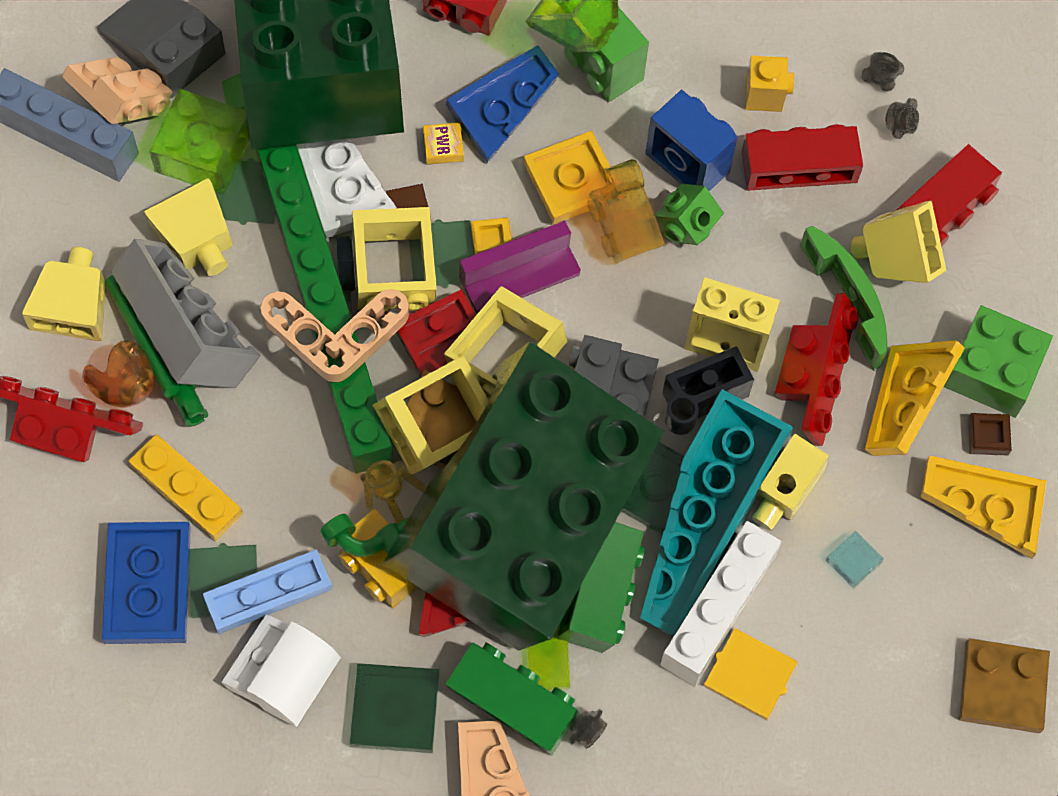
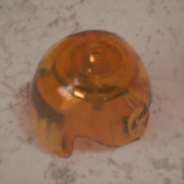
M129 340L120 341L112 348L108 357L107 369L104 372H101L92 365H86L82 372V378L88 390L102 402L118 408H128L140 404L150 396L156 385V378L153 374L148 355L135 342Z

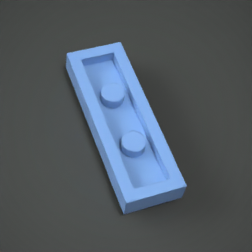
M316 549L203 593V599L217 634H221L262 618L266 614H272L331 591L332 584Z

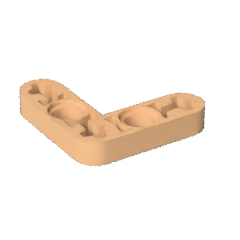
M392 289L379 293L335 335L292 296L285 292L270 293L263 299L260 307L266 327L321 377L330 382H340L348 378L406 323L409 317L407 298L403 293ZM387 304L393 307L397 304L398 314L395 315L389 312L384 316V305ZM273 307L278 309L286 308L287 317L293 322L290 327H288V321L281 315L277 314L273 317ZM381 318H382V327H383L384 329H381V328H380V325L377 323ZM365 327L371 329L375 335L369 343L359 344L353 340L352 334L358 328ZM309 328L315 330L318 334L317 340L310 345L298 343L296 335L302 329ZM324 346L326 347V353L333 359H338L342 356V367L339 368L337 365H333L328 368V359L321 352Z

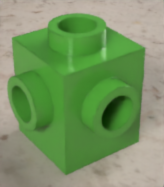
M680 184L674 192L665 198L664 205L654 216L663 227V234L675 244L699 245L700 242L709 236L710 230L723 216L724 212L706 186Z

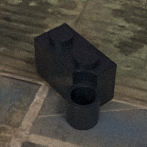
M737 346L666 375L662 394L668 404L665 424L670 432L677 435L691 432L695 427L697 418L709 413L722 389L742 400L749 397L754 378ZM679 412L684 416H690V418L681 420L672 413Z

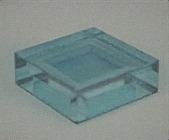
M857 531L853 532L826 558V561L853 588L860 584L884 560Z

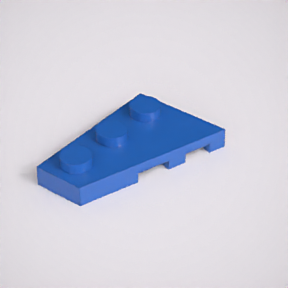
M537 45L448 98L446 106L457 122L460 123L482 158L488 163L556 82L559 73L540 46Z

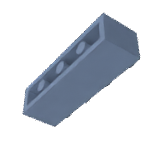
M6 68L1 71L0 123L118 182L121 181L139 154L133 131L117 123L111 124L103 116Z

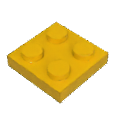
M592 130L525 155L523 158V164L553 225L622 199L623 191Z

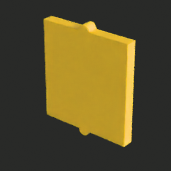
M734 628L722 652L716 653V663L704 683V687L767 721L779 697L786 694L787 688L785 685L798 661Z

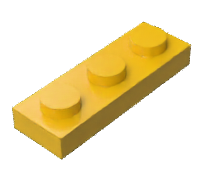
M155 434L128 461L131 468L215 542L243 514L242 508L158 434Z

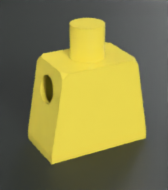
M209 178L144 211L152 231L161 242L169 247L186 269H191L201 263L209 276H214L227 268L228 263L222 252L231 248L233 243Z
M932 201L922 202L876 217L863 225L864 236H856L851 242L853 256L856 259L869 258L872 274L876 278L928 283L946 271Z
M72 247L67 263L57 261L45 263L22 313L29 330L101 342L106 285L101 270L91 267L94 256L92 251L83 247Z
M794 434L759 487L758 499L762 503L752 516V519L769 531L773 530L781 516L791 520L825 472L829 455ZM786 487L791 490V493L783 494L777 489Z

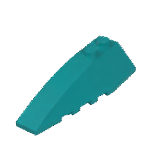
M723 389L721 390L683 458L640 619L672 637L675 636L742 526L758 497L759 487L792 436L793 427L731 393Z

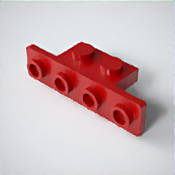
M845 293L836 294L828 326H792L775 394L780 400L808 401L801 430L814 446H823L826 433L831 429V413L834 401L840 394V378L843 366L847 363L850 355L849 342L852 331L858 324V311Z
M0 376V397L18 402L10 441L86 462L90 458L97 426L130 436L142 430L143 422L132 419L133 414L120 409H110L109 412L95 408L96 403L83 398H73L72 401L58 397L59 392L46 387H36L33 390L21 386L22 381L19 379Z

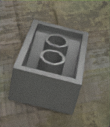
M129 0L97 26L98 31L140 70L148 68L156 72L161 77L162 82L173 91L170 96L171 99L226 54L222 30L199 9L184 0Z

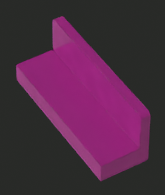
M565 220L460 260L459 278L477 314L501 286L523 298L580 275L581 269L569 247L571 231Z

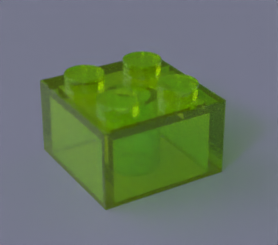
M178 89L149 150L155 172L192 185H196L209 178L214 191L225 195L250 141L246 110Z

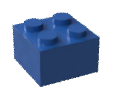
M681 89L650 118L645 154L680 184L706 186L708 191H710L730 172L738 136L727 122L718 120L708 112L700 99L689 96Z

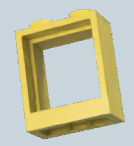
M429 207L352 210V239L358 310H362L382 291L390 289L398 290L405 295L410 311H418L434 303L437 288ZM420 239L424 281L368 283L365 242ZM386 304L384 305V311H387L389 308H398V305L390 307Z
M704 277L692 312L684 349L711 357L726 351L721 348L722 344H727L729 349L737 346L748 368L758 372L780 300ZM732 313L738 315V317L732 319L729 317V314Z
M501 286L444 355L447 364L463 355L467 362L470 363L500 326L507 322L539 341L537 346L555 357L567 343L563 322ZM474 366L480 377V386L485 395L491 398L497 380Z
M464 355L373 405L411 475L459 450L470 432L432 452L405 404V398L451 375L476 422L490 400L479 384L480 377L476 368L467 362Z

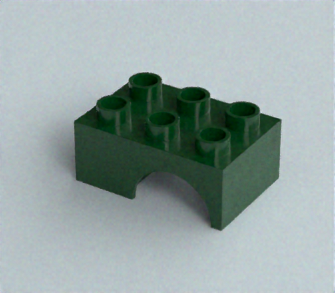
M234 0L241 82L252 149L404 133L399 64L389 0Z
M531 341L498 365L492 375V378L497 380V383L483 413L450 462L428 484L382 563L517 651L552 639L665 432Z

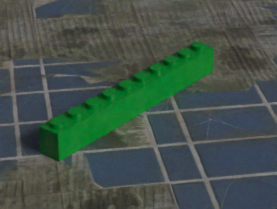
M287 145L255 149L303 306L335 335L351 320V316L297 146ZM311 329L314 341H316L318 334L315 330ZM354 331V333L352 334V338L355 342L359 343L356 332ZM324 346L321 352L328 359V368L333 365H337L339 368L342 367V356L338 359H333L326 353V347ZM364 362L345 380L340 382L327 381L355 474L393 463L392 445L388 432L373 407L378 401L366 363Z

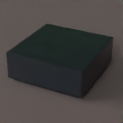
M350 236L336 237L342 291H351L356 287L352 239H350Z

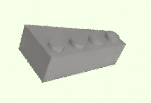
M134 238L111 272L118 282L121 292L126 296L135 311L137 319L142 323L151 338L154 348L159 352L168 367L171 377L176 383L237 388L261 355L253 346L245 348L236 338L240 333L238 328L232 321L224 323L213 310V307L216 305L215 301L208 293H204L202 290L191 285L194 277L165 243Z

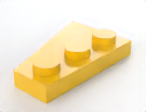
M954 340L891 346L865 446L866 451L872 456L906 455L965 349L962 344Z
M929 455L925 466L921 498L1031 559L1036 555L1047 480Z

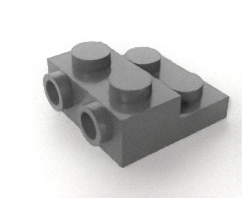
M584 334L582 345L576 343L573 345L569 366L576 367L575 371L645 417L659 359L621 350L622 343Z

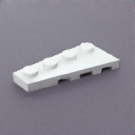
M350 139L297 144L327 238L352 230V210L396 209V206L387 196L374 173L371 172Z

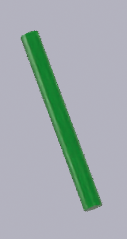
M113 275L109 276L105 280V285L166 397L176 395L179 387L171 377L168 367L159 352L154 348L151 338L142 323L137 319L136 313L128 299L121 292Z

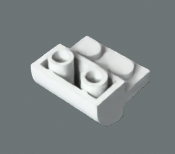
M266 614L224 677L222 683L228 690L259 704L265 712L297 727L341 657L330 645L306 628L292 621L290 624H287Z

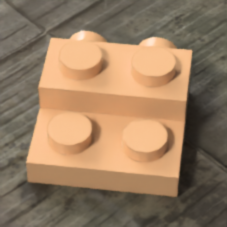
M118 57L67 65L62 75V78L111 124L161 115L169 106V98L173 92L162 82L161 77L156 72L148 68L132 71L130 65Z

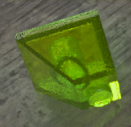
M541 0L525 22L532 29L573 52H595L608 44L611 33L619 24L618 0Z

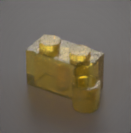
M630 159L605 168L604 177L607 186L590 192L591 200H588L587 204L594 222H600L604 236H601V243L607 257H613L616 265L664 246V240L644 190V178L637 161Z

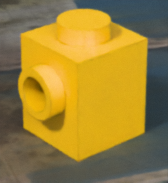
M751 55L746 75L745 110L782 112L786 94L792 95L794 89V72H788V57Z

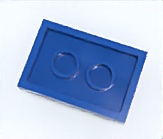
M189 522L108 523L102 641L104 644L186 643L191 537Z

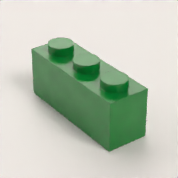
M618 522L614 523L562 618L557 638L600 653L621 641L625 630V621L621 620L624 607L630 604L635 591V584L631 582L634 569L640 566L645 552V547L641 545L643 531Z
M472 642L445 685L449 690L494 719L499 720L500 723L548 754L553 755L579 715L578 710L572 706L575 699L557 687H554L552 692L537 684L540 677L520 664L517 670L507 665L503 662L506 655L494 646L485 643L481 648Z

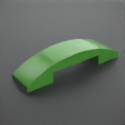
M814 226L805 228L800 244L801 248L818 276L832 270L844 293L857 309L858 316L862 322L855 340L873 371L880 368L887 353V328L881 303L875 289L863 269L844 247Z

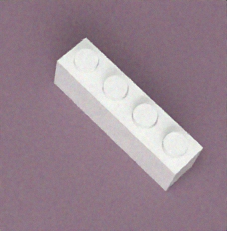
M746 521L666 648L661 660V667L690 685L696 686L776 557L782 542L781 540L751 522Z

